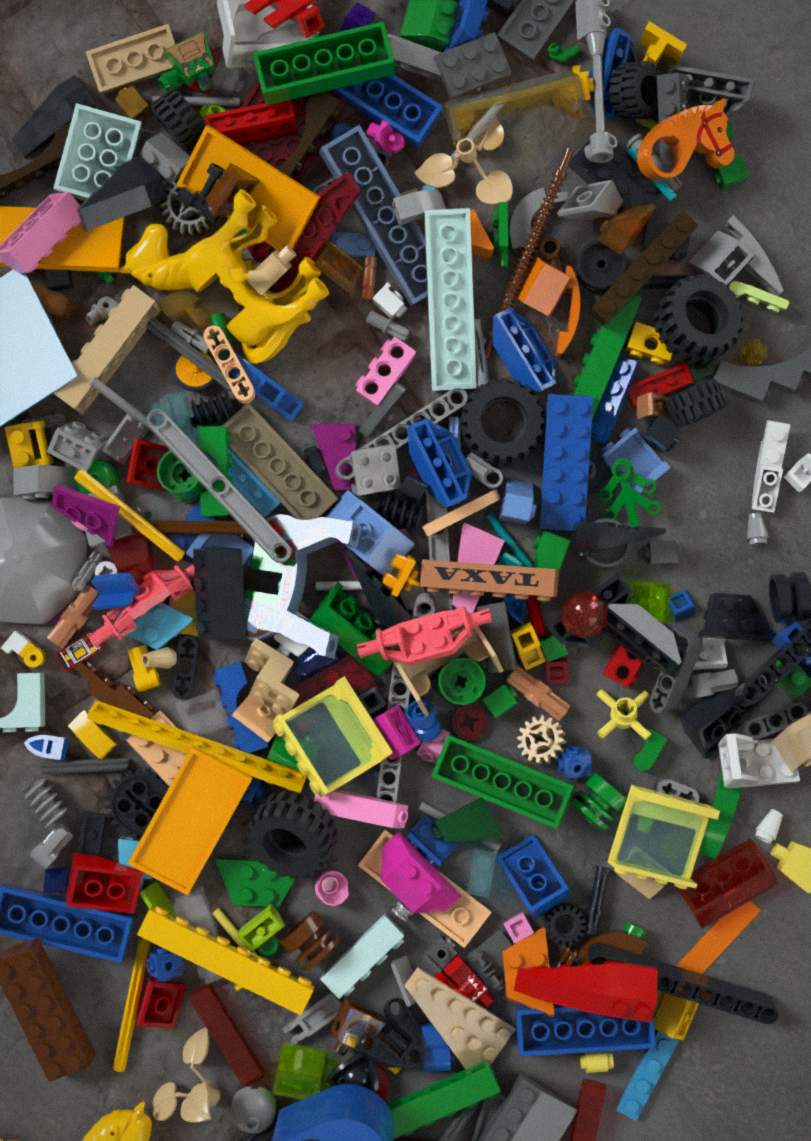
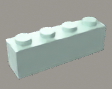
M385 913L321 975L320 980L338 999L343 995L347 997L355 989L354 984L359 979L364 981L371 974L370 969L375 964L379 966L388 957L386 953L391 948L395 950L404 942L402 939L404 937L403 930Z

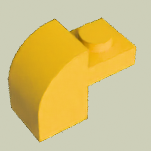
M530 623L510 631L512 643L525 670L546 662L539 640Z

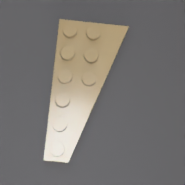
M419 967L416 968L404 985L466 1070L486 1060H489L492 1064L516 1030L509 1022Z

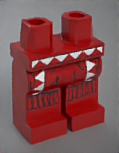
M458 953L440 973L437 972L433 976L474 1002L478 1000L484 1008L494 1001L488 991V986Z

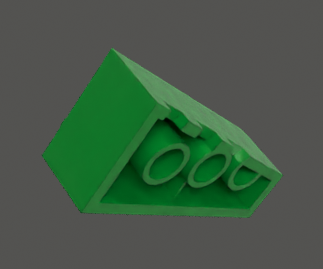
M338 581L322 597L309 621L339 636L337 644L366 666L367 669L379 676L393 663V660H384L380 652L360 658L357 644L375 640L377 637L376 630L381 628L376 629L367 612L363 614L355 605L357 601L352 596L348 597L341 590L343 586ZM388 646V650H391L394 646Z

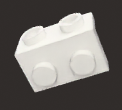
M702 638L703 647L693 670L727 668L726 639Z

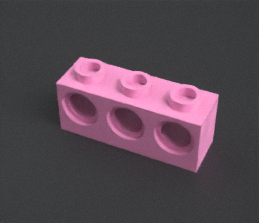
M395 336L392 341L388 339L381 348V351H383L379 359L375 357L368 367L370 369L366 377L362 375L355 385L358 387L356 393L376 408L395 386L416 356L415 350ZM394 349H401L404 354L401 358L396 359L392 357L391 352ZM386 366L391 372L388 376H381L378 370ZM374 384L378 387V391L375 394H368L365 391L366 387Z

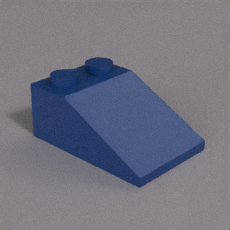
M534 834L496 857L533 920L572 897L566 883Z

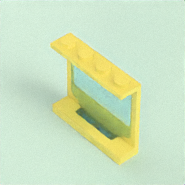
M345 676L337 680L332 687L282 716L281 714L277 715L273 721L275 732L279 737H283L288 753L291 756H295L298 761V769L303 775L308 777L311 790L315 795L318 794L320 798H323L387 759L393 753Z
M631 785L608 863L614 867V871L627 875V872H632L634 876L647 880L648 877H652L654 881L667 885L668 882H672L674 886L681 889H687V887L696 888L697 883L692 881L690 877L709 818L718 820L720 811L711 805Z

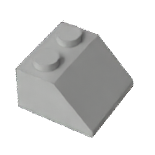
M612 180L577 186L557 214L559 217L575 221H591L599 217L609 218L617 213L623 200Z

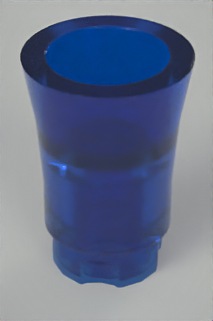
M311 647L294 661L292 669L296 676L304 682L324 669L342 661L337 650L333 659L318 655Z

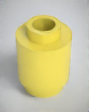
M612 1051L584 1052V1055H580L581 1069H585L586 1073L608 1072V1069L614 1068Z

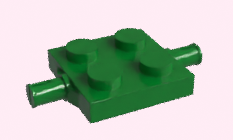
M498 202L497 209L493 210L492 228H496L493 237L494 250H497V257L500 260L499 267L507 268L509 267L508 202Z

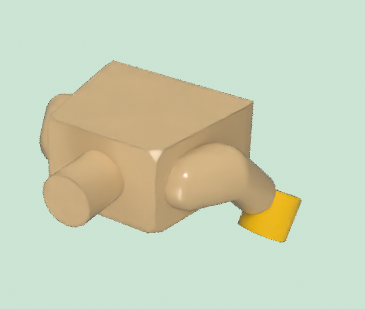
M287 245L281 252L276 249L266 260L257 262V265L253 264L252 258L244 259L249 268L248 273L244 274L243 267L232 269V279L235 281L246 279L262 295L292 266L289 262L296 256V253Z

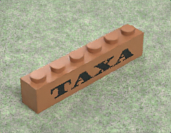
M422 560L420 587H427V592H440V588L449 589L448 593L462 594V590H471L470 595L484 596V591L493 592L492 597H506V593H512L518 599H528V595H537V600L551 601V596L557 597L559 570Z

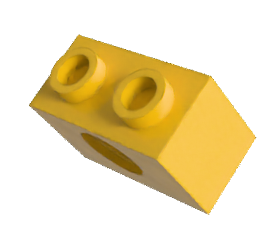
M635 322L625 351L630 352V356L639 359L643 356L651 359V363L661 366L663 363L667 364L672 356V353L666 350V345L664 343L661 344L658 339L660 335L656 333L654 327ZM648 340L653 341L656 349L649 350L645 342Z

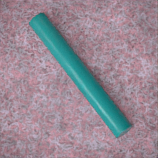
M632 146L627 153L638 164V150ZM652 180L670 202L677 197L664 180Z
M494 514L488 515L486 520L501 539L505 540L504 543L515 557L524 564L523 567H531L533 565Z

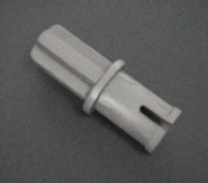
M373 310L366 319L367 324L382 330V334L387 333L401 341H405L409 335L408 329L393 322L392 318L387 319Z

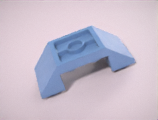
M349 490L345 492L325 517L352 521L362 526L358 547L346 546L383 576L386 572L392 574L396 569L391 565L396 554L406 556L415 545V543Z

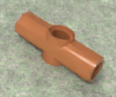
M87 584L76 600L71 602L62 613L61 619L47 638L60 648H63L75 631H78L89 618V613L93 609L92 606L100 595L98 591Z
M517 665V669L512 670L506 681L523 693V696L538 708L541 707L560 721L570 708V705L554 694L552 689L537 678H533Z

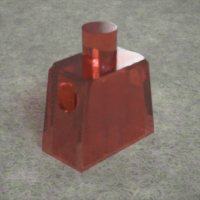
M136 532L115 539L112 547L106 545L118 573H130L138 585L143 584V574L153 570L152 541L141 532Z

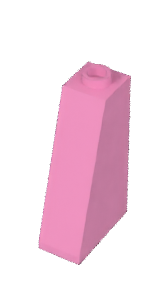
M464 523L461 528L457 562L494 565L505 540ZM462 590V594H453L452 606L455 607L454 610L465 606L466 610L471 614L480 596L470 595L471 590Z
M334 790L323 798H320L317 794L314 799L315 802L321 803L324 810L327 809L330 815L391 828H404L408 819V805L345 790Z

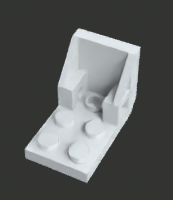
M734 733L726 734L718 743L724 788L797 783L800 781L798 768L793 772L790 771L772 741L774 739L753 740L750 736Z

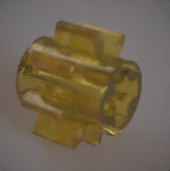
M759 339L747 340L745 345L740 347L742 353L740 355L742 362L747 361L749 366H760L764 359H768L766 343L760 344Z

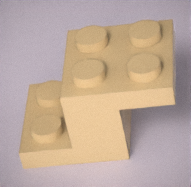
M255 638L244 662L247 663L249 668L260 673L256 677L249 694L255 701L268 705L274 713L281 714L282 716L293 709L300 695L283 684L294 661Z

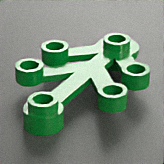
M626 458L617 459L611 468L613 476L608 484L601 488L599 497L604 501L610 500L613 496L614 488L620 481L622 491L612 506L605 510L604 518L615 520L618 516V511L625 502L630 528L642 526L639 523L635 502L646 508L651 515L659 513L661 503L657 500H650L633 489L630 480L640 485L647 494L655 491L657 483L653 479H645L636 473L630 460ZM619 466H625L627 468V471L622 472ZM651 483L653 489H648L646 484ZM603 491H609L610 496H604ZM655 504L658 510H652L650 505ZM612 511L615 516L609 517L607 512Z

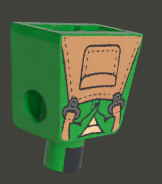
M200 32L165 49L167 60L187 85L197 82L202 91L212 87L213 83L209 75L215 72V65L204 32Z

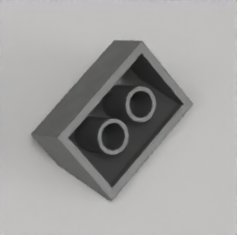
M505 602L476 607L477 612L487 608L490 609L493 622L479 625V628L496 653L503 670L517 669ZM490 657L481 661L482 668L487 669V673L499 672Z

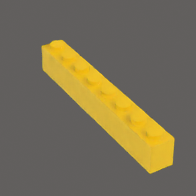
M157 906L156 908L151 907L137 933L138 936L300 1016L302 1015L314 990V986L311 985L312 982L302 976H299V978L290 975L291 971L282 966L276 968L270 965L271 961L262 956L256 958L250 955V951L244 947L238 946L236 948L229 945L230 941L221 936L215 938L209 935L210 931L201 926L195 928L189 925L187 919L180 916L175 918L169 915V911L163 907Z

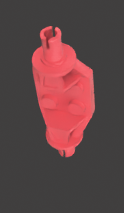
M192 564L184 571L177 565L173 567L174 570H154L138 579L136 583L140 587V591L128 608L109 609L107 615H102L105 621L104 626L88 635L93 645L98 647V645L111 636L116 637L120 642L122 640L121 637L137 628L133 620L143 616L147 610L156 604L162 603L168 596L175 602L188 591H194L191 585V581L195 579L194 565ZM121 611L122 614L119 616V618H118V619L116 620V622L114 623L116 617L118 616L119 612Z
M462 606L460 610L442 611L399 623L383 631L378 629L376 630L377 637L375 640L357 644L360 658L380 652L384 660L390 659L409 666L452 655L469 637H473V627L493 622L491 612L487 608L469 614L466 607ZM464 625L465 629L453 637L452 630ZM399 645L401 651L388 650V646Z

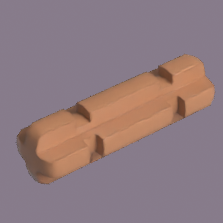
M367 256L365 258L366 268H364L362 298L373 300L377 258Z

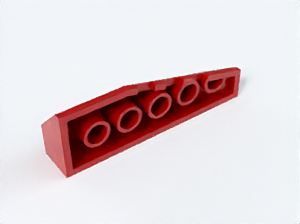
M614 961L605 962V964L600 965L583 963V966L570 967L568 964L560 965L559 968H548V966L518 968L514 991L584 1012L652 1022L657 998L658 969Z

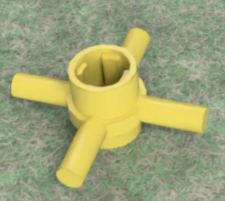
M604 689L597 693V696L611 708V720L597 732L601 738L607 736L616 727L620 729L631 727L644 740L651 736V733L636 720L637 708L650 698L648 692L643 691L634 700L625 697L617 701Z

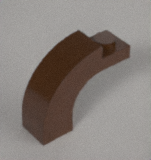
M612 929L601 931L598 935L589 937L578 948L577 956L582 958V961H578L575 966H583V963H590L588 948L594 943L606 944L641 955L647 942L643 938L633 936L624 930Z

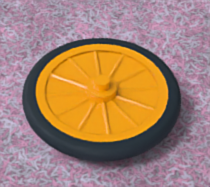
M195 348L197 351H199L201 354H203L205 357H207L209 360H211L214 364L218 366L214 356L211 353L206 355L200 349ZM180 353L174 359L172 375L176 383L183 389L197 392L203 391L214 384L215 380Z

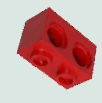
M618 644L602 675L628 688L629 684L634 685L639 676L636 672L640 665L644 666V664L637 658L630 659L627 654L628 651ZM620 666H624L627 669V676L623 679H620L616 673Z

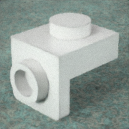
M809 453L797 461L784 476L798 492H801L811 482V454Z

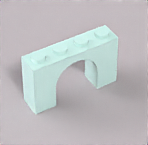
M44 673L17 674L18 699L16 706L10 714L0 718V728H3V732H16L18 727H25V732L39 731V727L45 726Z

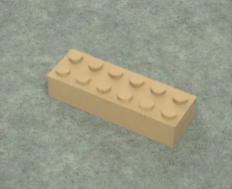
M134 285L131 289L125 290L121 296L122 301L120 304L110 310L107 316L108 320L104 325L98 326L94 333V339L91 343L87 342L81 350L82 355L77 361L74 360L72 362L78 377L53 392V394L82 415L100 393L89 384L91 378L95 376L106 385L147 330L146 325L149 320L156 318L161 311L155 300Z

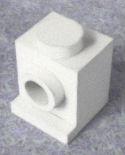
M387 282L373 297V303L389 318L394 319L396 316L400 318L407 310V307L402 302L404 298L395 290L391 292V285Z

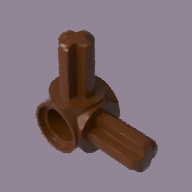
M547 237L543 241H539L538 247L535 246L534 248L536 252L532 253L533 258L537 256L563 272L560 261L563 255L558 240L553 237ZM548 244H555L557 246L554 253L548 254L545 252ZM525 249L519 250V258L522 257L521 252H524Z

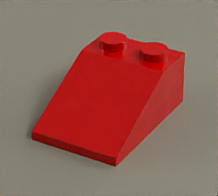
M74 853L66 892V906L135 914L143 872L99 856Z

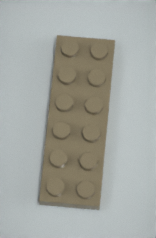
M249 403L245 404L223 425L228 428V432H232V445L228 446L296 519H317L339 500Z

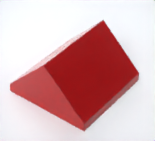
M135 438L126 482L133 486L165 491V488H163L158 480L157 468L163 455L170 451L167 446Z
M152 976L148 981L136 1025L138 1027L174 1028L186 984L173 980L158 981L157 978Z

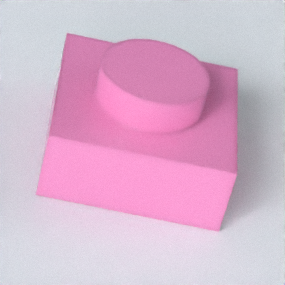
M523 912L503 922L514 944L534 933Z

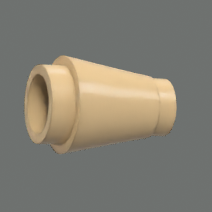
M169 647L142 655L144 667L170 669L177 661L176 652Z

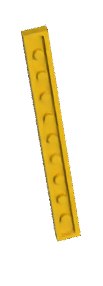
M97 700L88 712L87 719L97 724H103L120 732L132 734L140 739H146L160 746L175 749L183 754H188L193 745L249 776L264 780L269 784L284 787L289 791L301 793L307 778L300 771Z

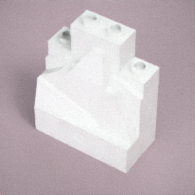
M217 0L218 12L224 33L222 49L227 68L256 67L253 57L254 52L319 37L318 31L308 39L301 34L299 25L290 19L277 28H272L263 19L275 11L270 5L256 15H253L244 8V4L250 0Z

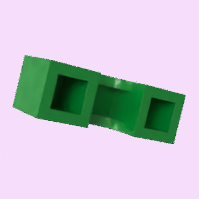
M728 120L726 134L730 141L734 133ZM742 155L734 158L728 165L712 168L714 171L712 173L713 180L716 185H719L720 190L746 182L750 176Z

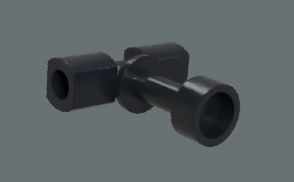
M210 163L207 169V173L210 175L202 191L196 190L194 192L187 187H182L176 199L188 207H196L201 211L200 215L212 223L217 222L220 216H213L210 213L206 197L225 169L215 163Z

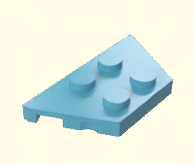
M162 602L147 610L143 616L134 619L133 621L137 628L126 635L158 650L163 648L170 639L180 634V631L187 625L192 624L196 618Z

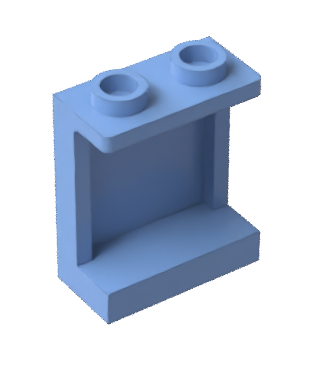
M628 427L619 435L620 441L615 445L613 442H610L602 449L604 454L601 458L610 470L613 463L619 458L630 460L634 466V471L645 479L656 480L671 468L666 461L662 462L641 437L637 427L632 431ZM619 466L622 472L627 471V468L625 466ZM630 480L631 487L641 493L643 491L642 487Z
M199 534L186 552L187 555L193 558V549L220 546L242 549V567L244 569L246 564L249 566L252 564L254 547L236 534Z

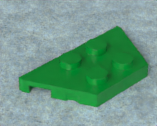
M216 859L217 867L234 905L268 907L272 904L274 907H279L294 881L290 876L283 877L275 871L271 872L265 864L262 865L258 860Z

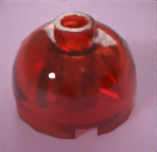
M585 591L574 594L563 604L561 609L562 624L572 635L581 638L599 634L601 628L606 625L607 611L605 604L595 597L597 596L595 593Z

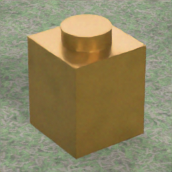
M132 85L129 88H123L115 98L118 106L128 118L141 121L151 113L149 105Z

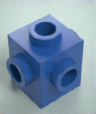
M568 746L566 749H563L564 752H559V758L556 759V767L565 779L577 780L580 777L592 776L591 754L585 747Z
M253 777L240 802L255 809L259 800H262L266 795L267 784L265 781Z
M159 947L156 952H149L147 970L158 981H169L173 976L183 975V960L181 956Z

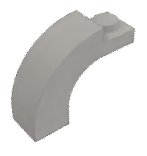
M544 187L529 193L516 206L508 231L511 253L519 252V250L524 249L523 246L527 245L525 241L529 240L528 234L532 233L530 230L531 221L539 213L538 210L542 209L540 204L544 203L543 198L547 197ZM567 191L557 192L558 198L554 199L556 204H553L552 208L562 207L569 197Z
M423 190L393 198L392 202L399 226L425 219V210L446 209L441 192L438 190Z

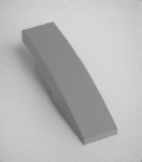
M733 215L723 227L755 254L744 270L769 293L779 296L784 290L774 267L752 234Z

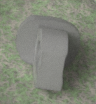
M110 297L101 298L97 305H92L91 311L86 314L87 322L93 325L97 321L102 322L106 320L110 310L114 306L117 307L119 303Z

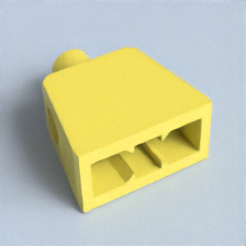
M793 841L789 843L787 848L776 843L771 851V855L780 860L776 869L802 890L810 894L811 848Z

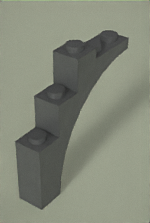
M811 346L788 361L769 366H740L721 360L716 366L712 379L717 380L720 389L757 404L762 402L763 399L767 400L771 392L769 385L791 394L802 386L804 381L802 375L811 378Z

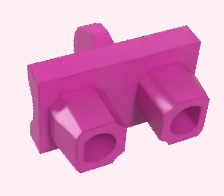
M383 120L381 125L371 123L366 132L368 138L373 139V145L385 150L389 158H391L392 152H399L404 147L405 140L403 136L395 133L387 121Z

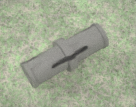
M178 319L173 323L170 330L186 340L188 344L200 349L206 355L211 352L204 340V336L200 335L197 329H191Z

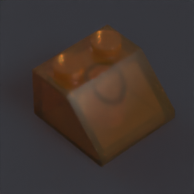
M652 203L626 208L620 213L612 215L610 220L607 219L601 226L600 231L602 234L598 240L620 255L636 241L656 205Z

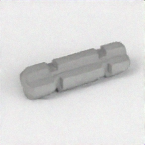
M92 552L89 561H86L78 573V577L72 582V587L75 590L83 591L86 583L89 582L95 573L97 565L103 561L101 554Z

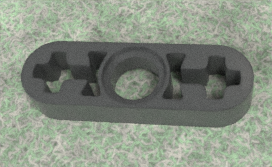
M397 382L364 422L359 432L368 438L401 399L407 388L400 382Z

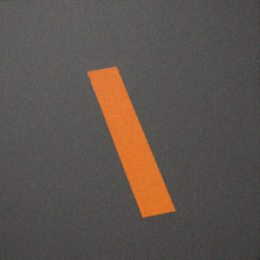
M742 894L676 966L703 974L761 910ZM657 991L654 1018L665 994Z

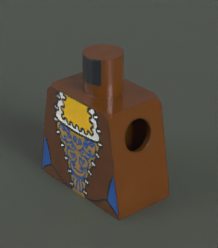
M345 997L331 1027L334 1037L338 1040L333 1048L334 1051L341 1056H345L350 1047L356 1049L355 1042L360 1034L370 1032L377 1035L385 1026L384 1020L379 1013ZM365 1036L362 1039L361 1044L364 1049L371 1042L369 1037Z

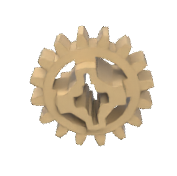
M541 715L538 721L534 716L532 717L533 723L530 724L526 721V729H519L523 735L517 737V740L522 742L518 745V748L524 750L521 755L525 758L528 757L531 763H534L536 760L537 764L542 765L543 760H545V762L550 764L551 757L558 759L556 753L558 751L564 752L560 746L561 744H566V741L561 738L566 734L563 730H560L562 726L558 722L555 723L553 718L550 717L547 720L544 715ZM553 734L555 735V741L552 739ZM535 738L545 739L548 743H546V742H544V741H543V742H541V741L538 742V740L535 739Z

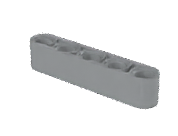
M388 35L396 67L444 83L434 60V56L441 52L394 35ZM481 87L472 90L469 93L478 94L480 93Z

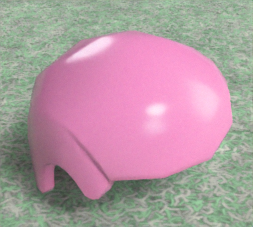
M334 870L322 872L315 882L316 896L326 905L337 906L342 904L349 896L346 877L341 872Z

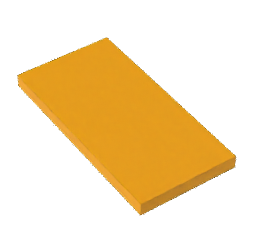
M209 125L205 126L177 185L181 188L187 187L194 192L196 190L202 191L210 175L207 173L210 163H215L225 170L230 163H233L260 180L250 194L256 206L248 213V225L245 229L247 231L251 230L256 221V210L262 204L266 205L275 214L277 223L268 229V238L264 242L280 252L287 245L293 249L321 197Z
M0 206V244L36 208ZM126 216L88 231H84L82 222L74 228L71 227L66 232L68 234L67 237L59 243L56 242L52 247L53 251L47 257L41 258L37 262L38 266L36 269L119 272ZM0 261V267H8Z
M192 745L128 864L188 895L253 777Z

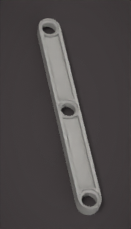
M159 409L150 411L147 416V425L273 561L276 563L286 562L290 557L291 549L283 538L165 412ZM154 415H160L163 417L164 422L160 426H154L150 421ZM215 481H222L225 484V489L222 492H216L213 490L212 484ZM279 546L284 547L287 551L286 557L281 559L277 558L274 554L275 548Z
M426 489L427 523H430L447 514V508L432 497ZM447 526L444 528L443 533H434L428 536L429 560L450 561ZM440 588V592H431L435 598V613L440 610H452V593H448L449 589Z

